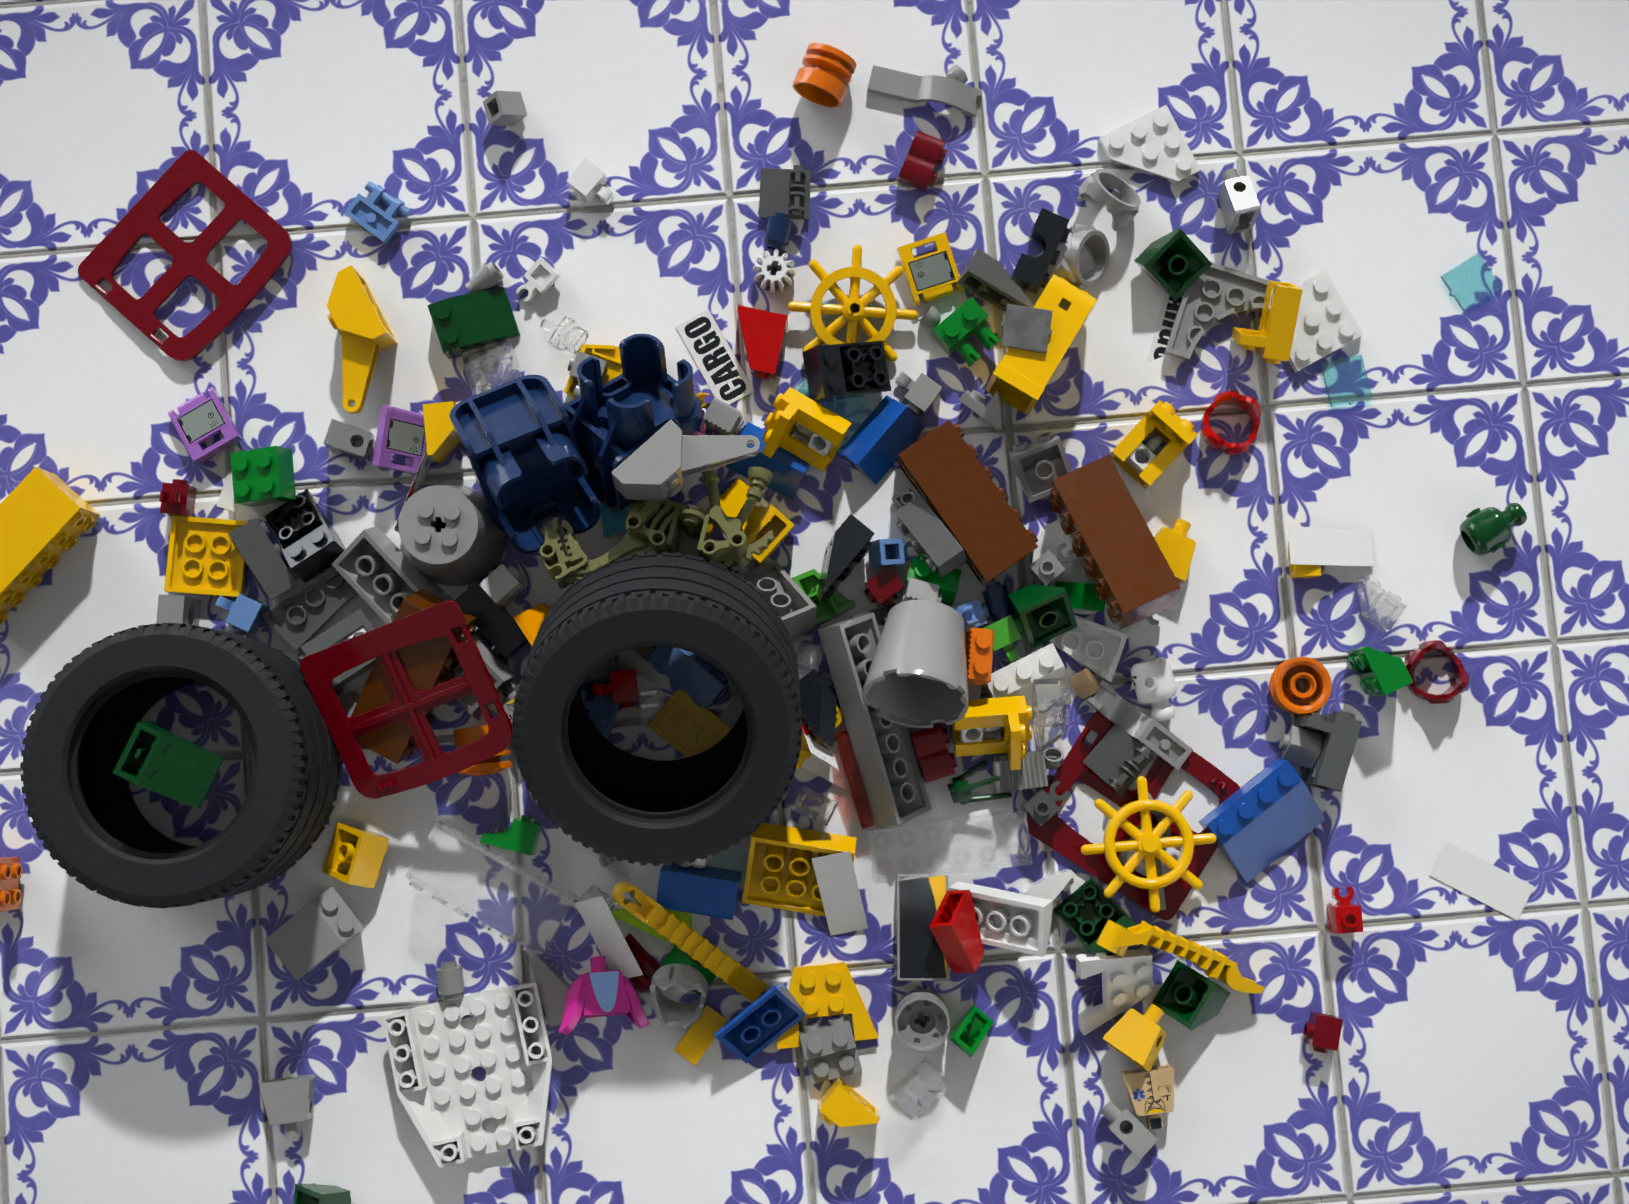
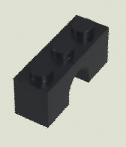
M1044 208L1041 209L1029 237L1037 240L1042 245L1043 254L1038 257H1030L1021 253L1011 276L1019 287L1037 294L1040 287L1045 289L1050 278V274L1046 273L1049 265L1055 266L1061 253L1057 251V247L1060 242L1065 244L1070 233V229L1066 228L1070 221L1069 219Z

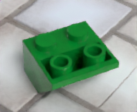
M1367 646L1347 651L1350 656L1348 658L1349 664L1354 671L1358 672L1361 678L1360 686L1364 693L1369 694L1370 697L1386 696L1413 683L1403 660L1399 657Z

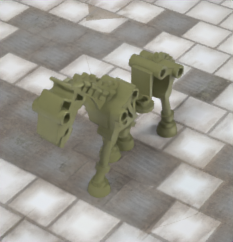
M756 466L748 469V481L751 488L748 489L746 494L747 500L736 518L726 516L721 508L718 490L720 479L718 474L713 472L712 469L702 472L704 476L702 478L703 483L708 487L711 508L709 514L704 515L702 510L697 508L690 509L688 505L670 500H634V504L631 507L632 510L629 512L625 522L626 535L612 550L593 560H588L585 553L581 550L570 523L563 520L561 526L559 519L555 517L552 519L553 530L550 529L549 525H546L545 541L540 547L544 566L550 577L556 579L559 588L564 589L574 584L575 581L581 579L587 573H594L596 568L610 561L615 563V560L619 558H625L633 554L636 557L640 553L647 554L656 551L657 554H662L663 552L675 553L682 527L686 531V535L694 538L700 537L697 552L699 557H704V561L709 562L711 560L726 567H730L731 564H736L740 568L746 567L750 560H752V554L760 555V549H767V542L774 541L773 531L771 530L756 542L748 545L746 534L742 528L755 504L761 501L763 496L761 491L765 489V486L769 485L773 473L766 468ZM713 526L720 530L726 540L715 541L710 539ZM563 531H564V533H565V536H564L565 545H566V547H567V551H568V554H569L570 557H568V556L566 555L565 547H564V544H563V542H562V532H563Z

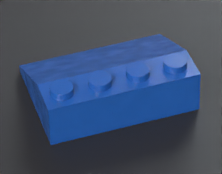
M1277 758L1202 818L1199 824L1206 833L1216 835V846L1243 881L1248 883L1322 823L1325 817L1304 781L1288 760Z

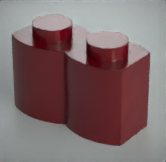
M917 130L899 173L898 181L926 192L928 186L933 188L938 173L934 172L938 163L943 164L948 151L944 149L945 141Z
M937 724L933 728H924L909 733L925 783L955 774L954 768L958 767L954 753H949L946 743L950 742V738L946 728L941 729L940 724Z

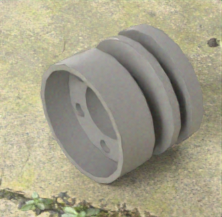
M925 988L913 989L905 993L897 1002L894 1011L895 1029L901 1043L908 1049L916 1052H930L939 1048L944 1043L950 1031V1018L944 1000L936 992ZM923 1012V1015L926 1016L925 1022H920L917 1019L918 1013Z

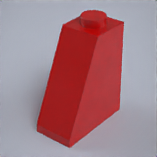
M738 305V318L751 374L755 375L754 378L762 381H769L770 378L776 379L788 324V315Z
M970 890L947 891L929 928L953 973H976L984 956V950Z

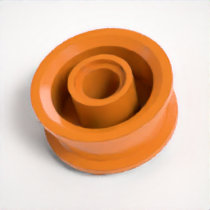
M1297 657L1288 659L1275 668L1270 678L1269 688L1272 699L1282 710L1291 714H1308L1319 710L1325 705L1331 694L1332 683L1328 671L1320 662L1308 657ZM1298 679H1302L1306 685L1302 693L1298 692L1295 687Z

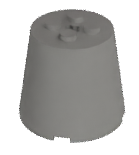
M434 485L425 487L414 493L406 501L399 516V535L412 564L426 578L436 583L447 586L472 584L494 569L503 555L506 545V532L501 531L493 522L481 491L463 485ZM442 521L446 524L445 529L441 528L440 532L436 528L437 525L440 524V522Z
M930 600L904 601L890 609L863 687L862 696L864 703L871 705L875 709L874 714L892 723L914 728H933L934 723L941 722L950 725L965 716L969 705L965 622L955 609Z

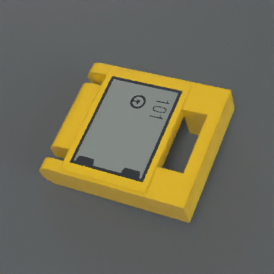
M946 232L897 248L915 306L921 305L919 294H922L924 303H928L953 295V283H955L958 292L964 290L961 285L957 284L960 276ZM934 243L935 252L914 258L912 249Z

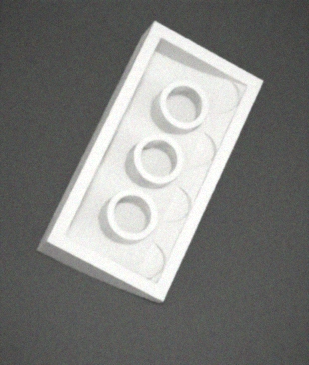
M960 881L949 887V891L970 890L982 944L1041 957L1045 956L1051 929L1053 900Z

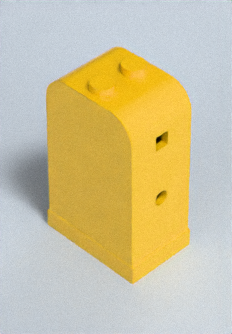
M1054 274L1033 307L1053 311L1050 325L1052 333L1049 335L1046 354L1009 348L993 372L985 391L994 396L1001 389L1002 401L1028 416L1097 299Z

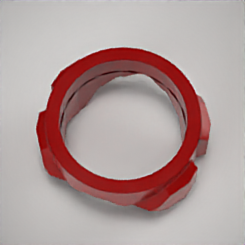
M1231 390L1218 394L1214 402L1205 410L1201 420L1203 439L1208 447L1230 456L1246 452L1258 432L1259 419L1262 414L1260 405L1253 397L1241 395L1239 391ZM1231 403L1240 406L1247 412L1251 420V432L1245 442L1227 443L1212 431L1209 425V416L1215 407Z

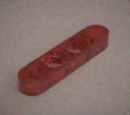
M847 730L835 733V740L861 829L873 827L874 821Z

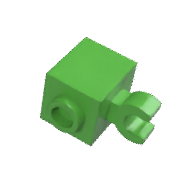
M1011 615L983 628L994 630L993 652L1002 648L1009 664L1020 659L1012 644L1022 638L1020 633L1023 630L1017 618L1012 619Z

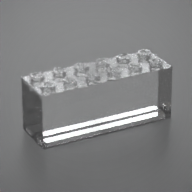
M1022 810L907 823L897 826L866 828L874 884L1033 864L1026 811Z
M447 820L437 821L405 875V878L410 880L409 885L419 891L424 889L433 893L432 898L442 904L449 902L456 906L454 910L462 916L469 917L471 915L478 919L477 924L490 931L492 928L501 932L500 937L507 942L513 944L516 941L524 946L523 950L536 957L537 954L542 956L548 952L580 896L493 846L480 843L481 840L453 823Z

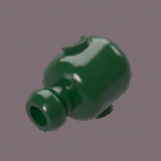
M1510 503L1502 512L1495 507H1487L1483 510L1477 508L1471 511L1466 516L1467 519L1461 523L1460 534L1467 547L1474 554L1479 556L1489 552L1493 554L1499 548L1506 547L1505 543L1512 538L1511 527L1524 524L1527 520V515L1518 503Z

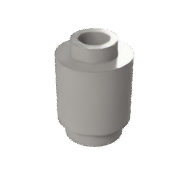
M456 961L441 963V967L436 969L438 994L441 995L442 1001L461 999L463 997L462 992L465 991L462 966L457 965Z

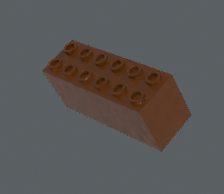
M948 420L899 453L896 463L909 482L916 488L922 498L962 546L967 558L966 564L983 587L1038 548L1036 544L1038 539L1030 528L1026 530L1021 523L1023 517L1017 508L1014 507L1012 509L1006 500L1009 498L1001 486L997 488L991 479L994 476L986 465L982 467L977 460L979 454L973 445L965 443L962 438L964 433L957 423L952 424Z
M1110 456L1102 457L1052 480L1049 505L1054 514H1059L1062 520L1060 525L1066 536L1070 535L1074 542L1072 543L1073 551L1077 557H1082L1085 563L1083 568L1089 579L1093 578L1097 585L1095 587L1096 594L1101 602H1106L1109 608L1107 609V614L1113 624L1117 623L1121 630L1175 605L1181 586Z
M420 589L403 599L394 621L441 603L444 600ZM462 610L471 636H473L476 627L473 626L476 617ZM460 626L453 628L459 643L465 641L466 639ZM445 636L424 640L398 649L399 657L416 690H425L451 680L455 676V672L452 670L455 664L459 663V660L450 640ZM378 659L374 663L350 718L394 701V692ZM435 707L427 711V719L430 726L435 719V716L432 715ZM404 721L395 722L358 737L360 745L396 764H399L405 758L409 759L414 751H419L408 724Z

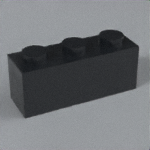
M476 581L455 602L458 603L461 610L476 617L474 622L476 625L475 632L482 639L487 637L492 643L490 646L491 650L499 658L504 656L510 659L529 641L514 618L504 607L496 604L479 585L481 582Z

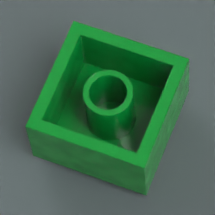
M271 446L230 453L234 504L253 507L296 500L291 449Z

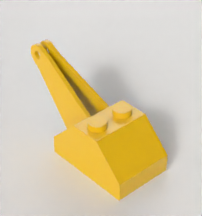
M351 265L337 273L327 303V308L330 312L327 318L332 327L337 329L339 334L342 335L343 407L351 414H358L364 407L380 349L385 350L397 344V341L365 279Z

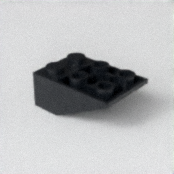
M883 341L821 345L802 353L809 396L815 402L834 401L891 391Z
M308 489L296 495V500L287 501L264 516L290 568L305 583L330 568L331 564L345 550L338 534Z
M852 514L835 531L825 549L815 600L817 604L823 598L827 601L830 599L840 583L846 580L853 571L852 569L863 560L873 545L870 540L875 533Z

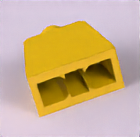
M1178 518L1172 530L1162 527L1154 538L1176 579L1181 584L1187 579L1196 542L1186 537L1191 524Z
M1154 1004L1150 1005L1144 1015L1131 1008L1104 1035L1103 1039L1115 1050L1147 1072H1150L1167 1035L1157 1025L1165 1012Z

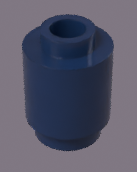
M775 212L774 216L768 217L763 239L766 241L764 247L771 250L778 249L779 251H784L785 246H788L793 221L789 220V215Z
M1000 581L986 585L987 591L982 592L989 615H992L994 620L1013 615L1007 585L1001 586Z

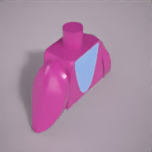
M605 956L590 958L591 972L579 975L569 987L565 997L562 1022L558 1033L568 1035L575 1028L579 1019L625 1014L635 1026L641 1029L650 1025V1022L644 1013L639 995L632 982L626 976H622L620 970L607 971Z

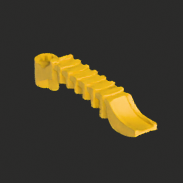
M626 881L619 882L614 886L612 897L617 904L649 927L654 928V931L658 934L665 936V939L669 942L676 944L677 948L688 953V956L692 959L699 961V964L706 969L708 968L711 973L720 977L722 981L752 1003L758 999L763 990L768 986L767 983L736 960H732V957L720 951L721 949L709 943V940L698 935V932L694 929L687 927L686 923L675 918V915L671 912L664 910L663 906L637 887ZM623 892H628L636 900V903L624 898Z
M1108 919L1096 942L1098 945L1121 957L1124 956L1129 946L1140 944L1147 946L1149 944L1156 949H1162L1169 954L1173 953L1191 961L1203 969L1207 976L1219 979L1234 990L1255 994L1263 993L1265 989L1264 986L1256 984V981L1243 977L1239 972L1237 963L1216 950L1213 951L1204 945L1201 946L1192 940L1189 941L1180 935L1176 936L1168 930L1164 931L1156 925L1152 926L1143 920L1139 925L1125 928Z

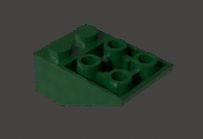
M138 722L113 774L138 786L200 809L224 758L150 722Z
M1090 877L1053 910L1093 957H1096V953L1105 952L1107 956L1117 955L1096 943L1108 919L1125 928L1136 925L1112 898L1104 896V889L1093 877ZM1143 944L1129 946L1127 950L1139 949Z

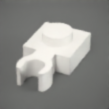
M540 257L524 274L528 282L518 287L516 293L521 295L525 290H528V297L524 301L530 303L534 300L537 290L545 294L561 275Z

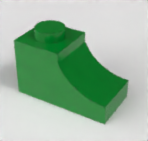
M522 815L521 819H513L512 825L504 831L495 833L483 832L480 843L531 856L535 854L542 824L536 823L537 818Z

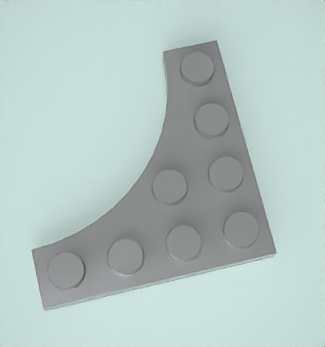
M1211 262L1212 265L1183 293L1164 354L1189 361L1200 338L1214 324L1233 314L1262 310L1268 280Z

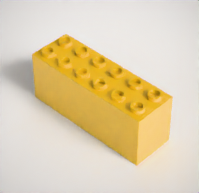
M35 467L0 504V624L7 619V613L13 607L20 605L24 601L25 594L31 588L41 583L43 580L42 576L46 571L54 568L60 562V556L77 544V538L84 531H88L96 523L95 519L100 515L56 474Z

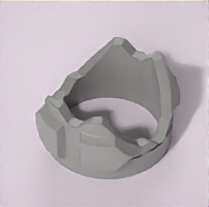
M1098 169L1091 173L1078 189L1079 195L1076 198L1078 201L1082 202L1092 198L1094 201H1102L1106 204L1107 211L1112 214V228L1114 231L1127 226L1139 211L1141 201L1136 191L1124 179L1108 170ZM1106 188L1118 189L1121 200L1113 196Z
M1076 224L1070 227V233L1073 234L1071 236L1072 244L1064 253L1063 260L1052 272L1056 276L1067 280L1078 289H1085L1088 286L1096 285L1103 278L1109 263L1110 249L1104 233L1096 230L1092 225ZM1083 245L1090 249L1096 263V268L1084 276L1081 275L1079 269V257Z
M673 963L660 967L651 978L650 985L651 1002L653 1003L656 1017L664 1027L679 1025L682 1029H686L691 1024L697 1022L703 1014L702 1008L708 994V983L705 977L691 966ZM671 986H675L683 993L690 990H698V992H701V996L692 1002L679 1003L665 997L659 988L664 991Z

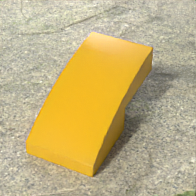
M706 1005L701 1017L688 1029L674 1051L695 1066L715 1039L714 1034L728 1020Z

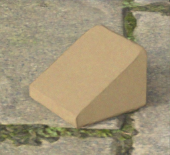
M1084 668L1069 678L1071 685L1081 699H1085L1098 692L1101 688L1089 668Z

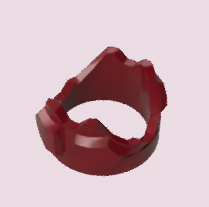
M1441 640L1423 642L1419 644V648L1409 652L1405 657L1404 664L1413 680V683L1407 685V687L1418 698L1427 700L1430 704H1443L1453 701L1455 695L1466 690L1469 683V675L1455 653ZM1431 650L1441 652L1447 656L1454 669V678L1451 686L1439 695L1422 691L1415 685L1414 680L1416 667L1423 655Z

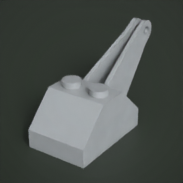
M670 420L611 472L615 489L625 499L665 500L668 496L673 497L681 490L683 478L756 456L760 451V441L753 435H682V430Z

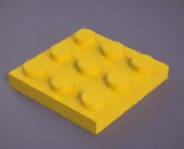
M172 515L164 591L224 597H237L238 594L244 595L247 565L229 539L228 534L249 521Z

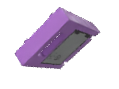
M213 387L208 389L209 398L202 392L178 406L179 415L174 410L168 412L192 460L198 465L242 440L223 402ZM219 432H222L224 439L206 449L200 444Z
M382 405L372 466L416 475L427 449L424 416L421 413ZM392 453L411 457L405 458L404 466L391 463Z

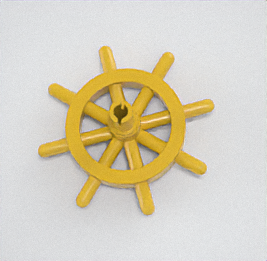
M855 245L852 249L851 267L841 268L830 274L816 260H810L808 263L809 268L821 281L813 294L811 303L792 301L788 304V309L792 312L810 313L811 322L817 334L802 351L805 352L824 343L826 345L856 343L858 324L870 338L865 342L883 341L885 356L889 361L895 362L898 359V355L885 339L892 331L896 319L916 320L919 316L915 310L897 309L895 297L890 285L904 273L903 267L896 266L884 278L869 269L862 268V247L860 245ZM850 278L849 298L836 284L838 281ZM860 279L871 283L873 287L859 299ZM827 290L832 293L841 305L822 304V299ZM878 295H882L885 308L866 307ZM821 314L840 315L825 328ZM866 317L885 318L879 332ZM847 323L845 343L836 339L833 335Z
M1139 776L1136 781L1138 800L1124 805L1117 811L1104 800H1095V807L1110 820L1104 831L1103 843L1083 845L1080 851L1083 855L1104 854L1109 867L1116 876L1104 890L1106 898L1113 897L1122 884L1126 882L1137 888L1148 889L1150 909L1156 913L1160 911L1159 888L1174 883L1180 877L1194 889H1202L1203 882L1188 870L1194 853V845L1215 843L1217 837L1213 833L1193 835L1189 823L1181 814L1193 798V793L1190 790L1185 791L1176 803L1171 806L1162 801L1149 799L1147 779L1144 776ZM1150 810L1158 811L1165 815L1153 831ZM1140 811L1142 832L1126 818ZM1174 822L1180 836L1161 838ZM1119 827L1135 840L1115 842ZM1181 847L1179 859L1175 860L1162 848ZM1136 851L1124 866L1120 863L1116 852ZM1145 857L1147 878L1131 874ZM1155 857L1170 868L1168 872L1158 877Z

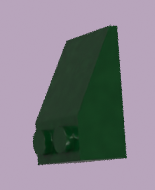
M504 287L454 296L427 305L442 351L448 359L520 335Z

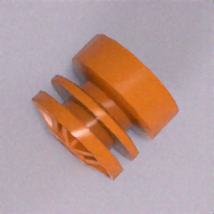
M811 43L808 45L806 55L802 60L804 67L799 68L792 87L800 96L813 103L828 108L840 107L847 91L845 84L850 83L851 74H854L857 64L848 54L835 47L822 43Z
M488 725L453 730L455 747L460 748L486 735L489 731ZM504 750L485 761L458 772V774L481 776L496 774L507 768H512V761L500 762V756L511 755V750Z

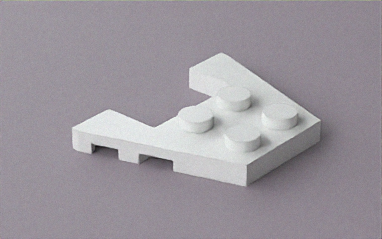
M1148 949L1127 950L1123 957L1119 955L1107 956L1105 952L1096 953V957H1087L1085 954L1076 955V973L1081 980L1102 972L1103 1003L1078 1012L1079 1029L1083 1035L1092 1032L1153 993L1152 954Z

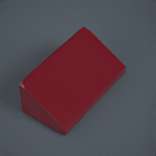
M629 933L625 940L643 973L641 976L629 979L639 991L643 992L651 985V978L660 968V965Z

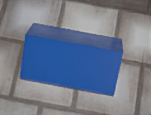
M886 395L838 451V454L872 483L877 485L896 463L898 454L907 449L925 427L907 406Z
M747 422L739 435H753L757 437L760 441V451L754 457L727 464L725 467L748 478V469L750 467L766 468L773 473V477L769 485L765 487L794 500L811 465L781 447L778 448L771 458L762 454L766 445L763 442L765 430Z
M671 863V866L663 864L660 870L656 902L663 906V909L733 920L742 872L710 866L699 869L691 866L682 867L677 865V863Z
M782 982L774 985L714 1035L742 1061L747 1063L805 1017L806 1014Z

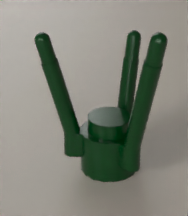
M985 760L960 776L952 778L953 783L947 784L954 804L960 802L961 805L970 802L1011 798L1012 794L999 793L968 797L972 795L971 790L1000 780L999 776H994L970 785L967 780L963 781L986 766L987 761Z

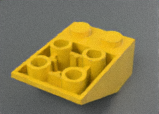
M739 478L720 497L721 508L726 516L736 518L747 500L746 494L750 487ZM763 497L761 501L755 504L742 528L746 534L748 545L756 542L771 530L773 531L774 541H768V548H761L760 555L752 554V559L762 566L795 529V525Z

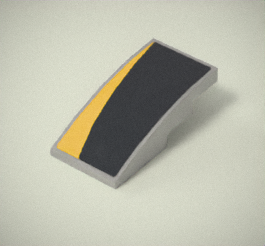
M896 872L897 980L950 981V966L929 928L948 891V873Z

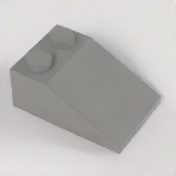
M776 560L739 574V576L746 578L747 584L751 583L764 594L763 599L767 598L779 613L778 617H781L789 632L790 638L815 629L817 606Z
M330 887L270 934L265 941L294 979L298 981L359 935L364 926L336 890Z

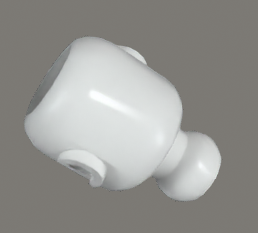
M1158 657L1133 665L1131 668V689H1135L1139 703H1151V718L1157 722L1174 718L1175 710L1169 703V698L1176 694L1177 687L1170 662L1164 657Z

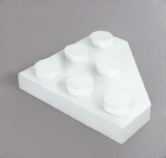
M1167 105L1099 137L1098 140L1109 162L1134 168L1135 171L1150 176L1156 175L1175 184L1201 171Z
M1326 270L1304 281L1300 287L1303 291L1289 363L1295 373L1363 336L1362 331Z

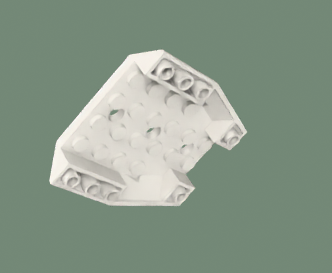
M537 982L515 984L466 995L459 1000L439 1001L382 1016L397 1095L439 1168L464 1163L471 1157L515 1147L518 1151L543 1145L553 1058ZM465 1015H471L475 1018L476 1025L473 1029H466L463 1026L462 1019ZM479 1066L485 1069L486 1078L479 1081L473 1077V1069ZM487 1118L495 1120L497 1124L496 1131L487 1132L483 1127L484 1120Z

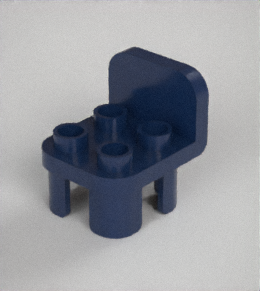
M650 334L631 335L620 342L619 350L623 374L604 384L602 382L600 361L594 356L583 360L577 368L581 396L564 405L582 459L589 471L587 475L590 481V488L596 498L613 512H619L631 505L634 500L625 499L615 489L611 472L668 421L672 420L682 430V435H691L699 428L703 419L701 401L695 396L691 364L685 359L677 362L678 381H676L667 374L663 343Z
M541 375L522 376L467 398L452 408L450 420L456 435L467 452L488 512L495 525L501 531L506 532L517 551L524 554L539 552L545 538L538 525L546 523L555 517L563 515L565 520L572 526L575 534L584 533L597 524L601 515V509L595 494L590 488L587 465L582 459L567 410L547 378Z

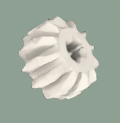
M778 249L774 250V256H771L769 251L766 250L764 252L766 259L758 256L756 261L759 265L753 266V272L758 273L754 276L755 282H761L760 288L762 290L766 289L769 285L770 293H774L777 286L783 292V283L791 286L792 280L789 277L796 276V271L791 269L795 265L794 261H787V253L779 257ZM773 267L778 268L776 275H771Z

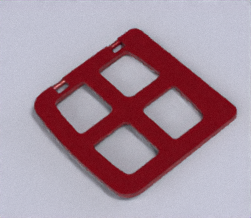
M187 150L81 262L78 267V274L164 353L176 361L185 362L198 356L248 307L289 257L293 243L289 233L198 152ZM196 184H203L225 203V207L193 242L186 243L163 224L160 217ZM240 220H244L267 240L268 245L243 279L237 285H233L207 262V256ZM147 234L172 256L173 263L140 299H135L115 281L114 272L139 240ZM194 276L220 299V304L186 336L178 337L156 318L155 312L187 277ZM104 279L113 285L108 293L100 286ZM160 328L169 336L164 342L155 336V333Z
M453 600L443 601L310 654L300 662L303 676L324 718L352 783L357 791L365 797L377 799L440 780L504 751L513 740L512 723L502 706L497 689L477 644L467 627L462 610L458 603ZM460 626L466 639L460 643L453 628ZM436 637H447L454 648L464 674L425 690H416L399 657L398 649ZM371 659H378L394 692V701L350 718L345 714L332 684L333 679ZM468 694H474L488 725V733L469 744L444 753L427 719V711ZM491 702H494L499 716L494 718L487 706ZM398 721L406 722L422 754L423 762L379 775L373 773L358 742V737Z
M1096 711L1091 716L1044 791L1047 794L1049 786L1053 782L1059 781L1060 784L1055 788V793L1062 795L1065 791L1069 792L1075 781L1079 780L1121 808L1130 802L1138 800L1137 789H1127L1121 796L1082 762L1114 725L1099 711ZM1090 730H1093L1098 735L1092 745L1089 746L1083 741ZM1194 751L1190 753L1180 767L1218 796V806L1240 789L1236 782ZM1158 756L1145 776L1148 792L1154 800L1174 769ZM1057 800L1055 804L1059 807L1063 800ZM1140 811L1126 818L1136 828L1141 824ZM1150 812L1152 828H1155L1159 822L1156 816ZM1057 813L1042 826H1037L1029 816L1026 818L1024 827L1030 835L1107 885L1114 879L1116 875L1109 867L1105 855H1083L1080 851L1081 847L1093 843L1073 830L1058 817ZM1173 822L1170 826L1171 837L1180 836L1179 830ZM1119 827L1115 842L1129 841L1131 836ZM1204 829L1200 833L1192 830L1193 835L1207 834ZM1216 844L1194 845V853L1188 870L1197 878H1199L1216 851ZM1116 852L1118 859L1121 852ZM1135 870L1131 873L1138 877L1147 878ZM1180 877L1174 883L1164 887L1166 910H1160L1156 913L1150 909L1148 889L1137 888L1124 882L1118 889V892L1158 918L1170 920L1179 910L1192 886Z

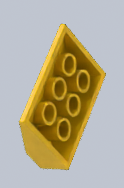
M761 823L755 832L752 831L742 903L826 917L812 858L850 851L852 861H854L857 837Z

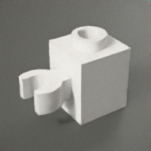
M586 158L567 179V184L570 188L569 193L578 201L584 199L587 203H590L595 196H598L605 204L609 205L614 199L613 193L604 187L608 181L606 174Z

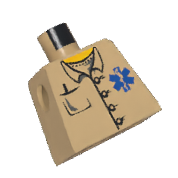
M1166 1064L1152 1066L1150 1072L1143 1068L1120 1071L1133 1113L1136 1116H1146L1148 1129L1163 1128L1162 1113L1174 1110V1068Z

